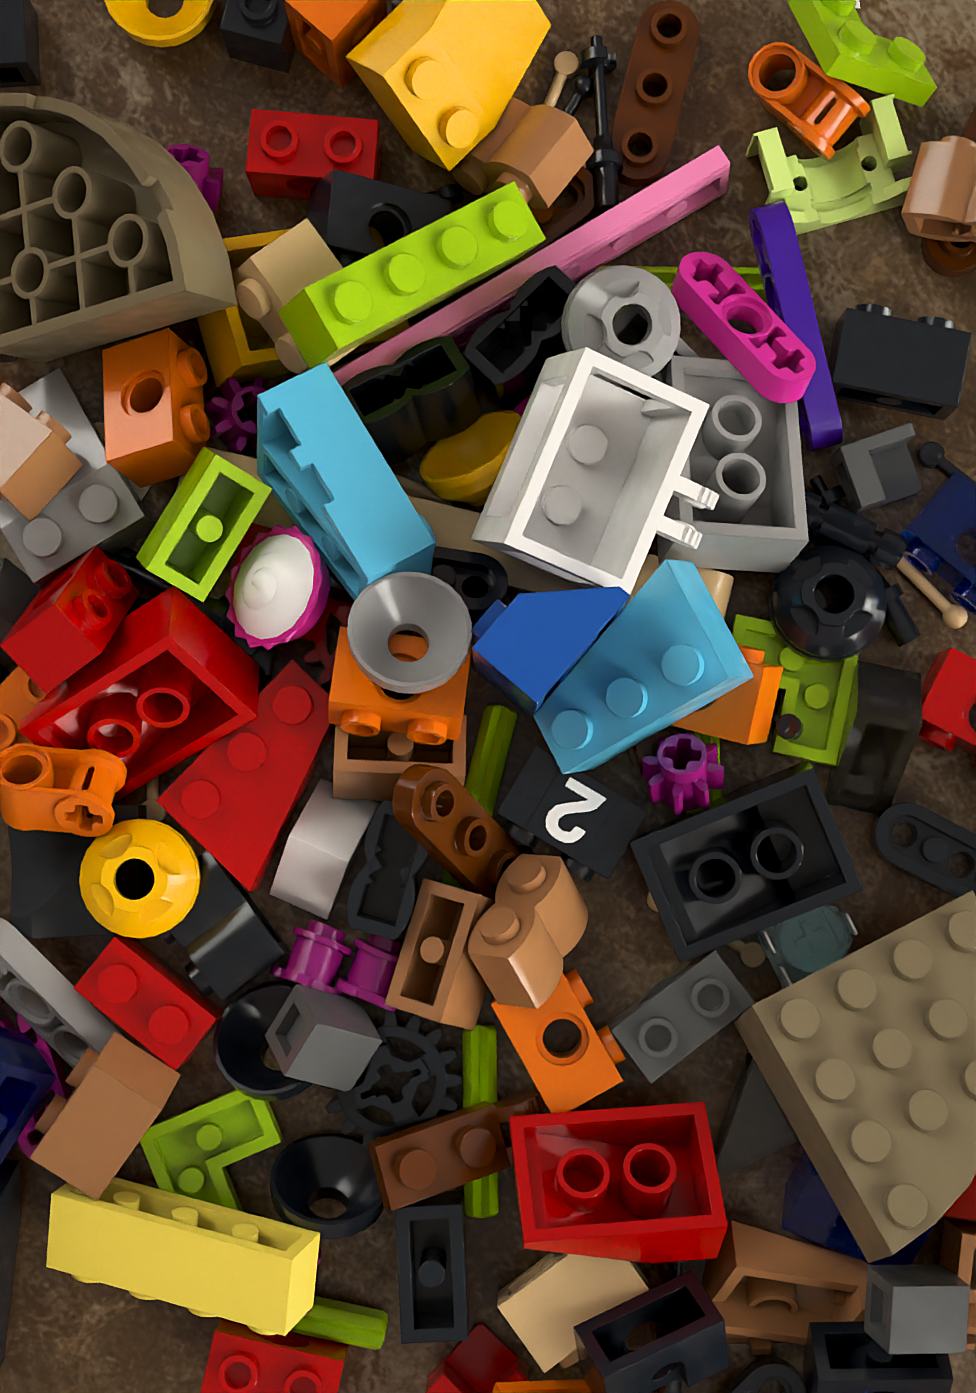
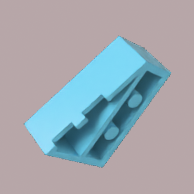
M324 362L258 394L257 475L264 484L272 488L271 493L303 535L312 537L315 549L320 553L326 565L352 599L355 601L361 591L368 585L388 574L404 571L421 572L431 575L434 548L436 547L434 533L425 518L416 512L327 363Z
M665 559L533 717L562 774L593 770L752 679L754 675L695 564L691 561Z

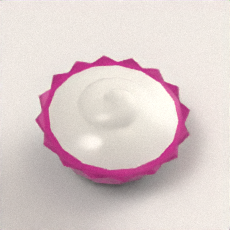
M277 524L270 533H257L253 545L241 549L240 562L230 570L232 584L225 593L230 603L227 618L235 624V637L246 639L250 648L263 646L269 650L279 643H287L304 636L317 624L326 607L330 591L329 570L322 556L315 549L312 537L303 535L296 525L286 529Z

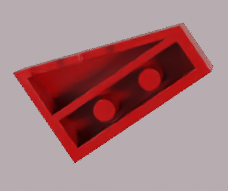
M293 659L259 693L257 716L210 744L156 800L249 892L260 888L274 853L283 835H285L298 803L309 781H311L335 731V724H329L330 694Z

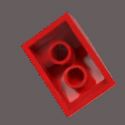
M173 585L125 616L103 652L52 689L20 722L19 732L38 746L76 750L99 749L117 756L125 764L127 777L124 786L118 792H115L113 804L255 718L258 709L260 665ZM90 768L88 770V772L92 773V775L94 772V768Z
M705 1101L509 1116L508 1123L523 1248L650 1264L717 1258L728 1224Z

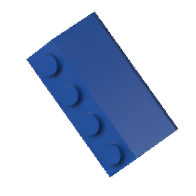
M620 586L521 593L515 597L508 607L498 599L482 615L471 630L474 633L472 639L475 640L472 644L474 645L472 647L474 670L532 720L534 718L533 715L620 614L631 595Z

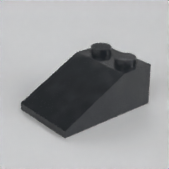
M807 760L749 783L709 802L710 807L708 809L699 807L629 841L680 963L864 890L814 768Z

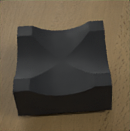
M112 805L115 812L113 825L125 820L147 819L146 805ZM89 812L87 817L91 818L94 814ZM8 825L12 864L9 923L26 939L121 936L109 931L98 923L87 910L81 896L79 884L81 863L87 849L96 837H84L73 833L43 830L22 831ZM135 858L130 859L118 868L115 881L121 894L129 899H141L148 894V864L145 861Z

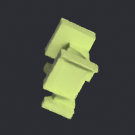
M894 94L870 101L868 105L871 111L865 118H861L859 122L863 136L856 137L849 145L835 151V154L829 161L821 157L812 159H798L797 155L786 157L777 127L753 134L746 152V158L755 155L759 156L770 192L765 205L778 201L785 202L792 216L796 235L904 205L912 177L895 182L893 173L903 170L912 155V150L908 151L893 104ZM862 166L869 167L871 171L864 170ZM795 185L800 186L803 191L796 190Z

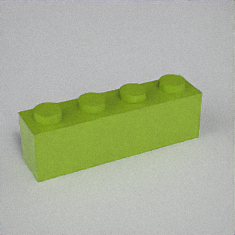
M515 181L305 287L278 311V314L308 367L312 369L514 263L546 240Z

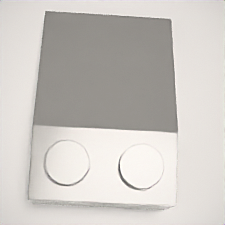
M673 355L667 363L665 384L709 404L680 476L718 493L719 498L714 509L711 510L693 507L685 503L683 499L674 495L671 496L663 516L693 526L697 532L703 534L698 548L694 549L657 534L659 565L665 559L691 561L695 564L696 568L770 573L784 571L809 542L797 401L778 403L763 397L729 360Z
M60 367L18 393L31 405L30 415L36 418L43 410L70 433L72 438L65 445L83 466L32 521H28L0 499V529L32 582L41 588L95 545L102 552L106 550L115 554L123 547L150 533L155 526V522L128 478L105 462V441Z

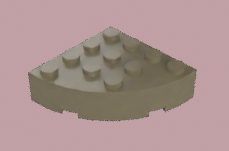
M0 93V354L44 363L238 305L229 255L213 212L190 174L160 143L128 123L71 102L51 97L34 96L29 93Z
M973 890L757 1002L733 1022L868 1263L894 1255L935 1225L968 1188L976 1175V895Z

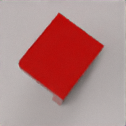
M477 1322L469 1330L468 1341H459L427 1376L425 1393H492L495 1382L528 1381L527 1363L484 1322Z

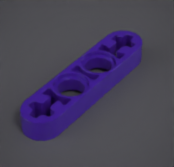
M783 201L750 209V233L768 306L805 344L816 360V370L804 395L797 400L801 438L809 452L841 444L843 441L841 417L792 216Z

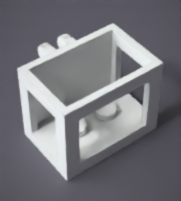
M587 347L546 358L471 540L581 588L620 586L630 595L655 534L694 549L698 548L703 536L693 526L663 516L671 496L679 497L693 507L711 510L714 509L719 498L718 493L680 476L709 404ZM593 374H601L652 399L645 400Z

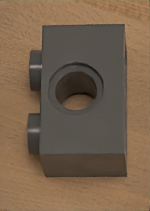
M711 950L686 961L608 1021L607 1025L649 1082L652 1083L754 1005L755 1002L716 950Z

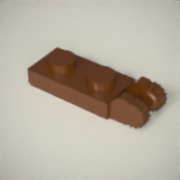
M540 1092L521 1093L495 1103L483 1101L367 1143L384 1208L393 1211L510 1168V1162H513L511 1140L504 1141L500 1123L508 1122L509 1116L533 1115L544 1109L545 1105Z

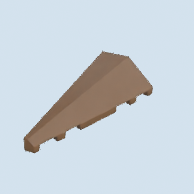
M731 1220L717 1258L706 1259L701 1285L725 1320L727 1344L748 1343L752 1355H770L771 1343L787 1342L806 1345L809 1322L864 1321L868 1265L875 1264ZM969 1303L966 1350H974L976 1344V1304Z

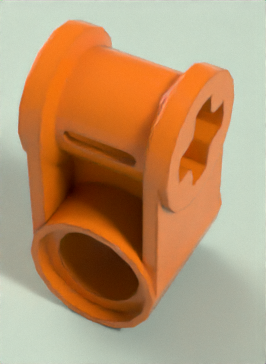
M773 42L763 46L754 54L749 63L748 78L750 85L763 107L786 125L803 144L827 161L835 154L834 144L857 117L865 118L871 111L868 103L849 85L840 79L825 75L822 68L794 46L787 43ZM784 69L796 72L793 82L786 89L780 91H770L767 89L770 78L776 72Z
M30 743L6 747L0 752V812L2 818L12 828L22 831L65 832L84 837L104 835L113 826L115 812L112 802L115 792H118L125 784L127 769L117 756L99 749L76 750L43 747ZM90 768H94L93 775L88 772ZM88 813L94 814L93 817L88 818Z

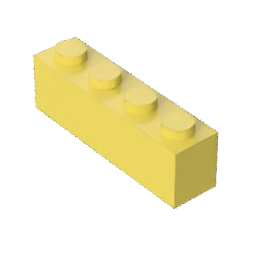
M116 1177L112 1179L97 1201L67 1182L51 1193L46 1267L69 1273L75 1280L80 1282H100L128 1290L132 1296L138 1299H159L188 1308L192 1314L200 1317H221L245 1324L250 1330L259 1334H279L285 1336L313 1307L320 1233Z

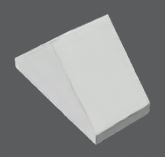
M321 778L289 834L269 894L328 920L365 838L369 822L380 803L373 800L332 798L333 783Z

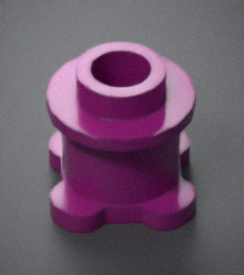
M314 920L310 921L307 930L294 927L292 934L297 936L285 967L282 968L272 964L269 974L294 985L300 984L342 996L343 992L333 988L332 985L344 956L351 957L353 950L342 945L346 934Z
M374 934L370 935L369 940L355 938L353 944L358 947L348 975H341L335 988L381 1008L395 1011L396 1008L385 1005V1000L404 942L397 938L393 940Z

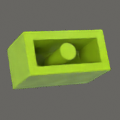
M202 447L138 552L136 559L148 571L204 602L272 491V488L209 449Z

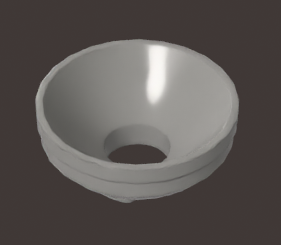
M628 265L609 266L589 274L570 293L564 306L561 320L562 339L566 352L587 347L652 377L668 363L678 345L681 331L680 313L674 296L657 276L644 269ZM627 304L639 307L646 315L648 321L645 337L634 345H626L620 342L613 331L612 322L615 313L619 308ZM593 374L594 376L606 382H609L615 386H624L601 374Z
M403 571L379 578L361 591L353 603L348 617L347 639L354 661L360 671L370 681L384 689L397 693L416 694L433 690L445 684L457 673L467 657L471 644L472 622L468 608L461 596L449 584L435 576L421 572ZM400 631H415L425 638L428 651L425 656L417 661H400L389 651L388 642L390 638Z

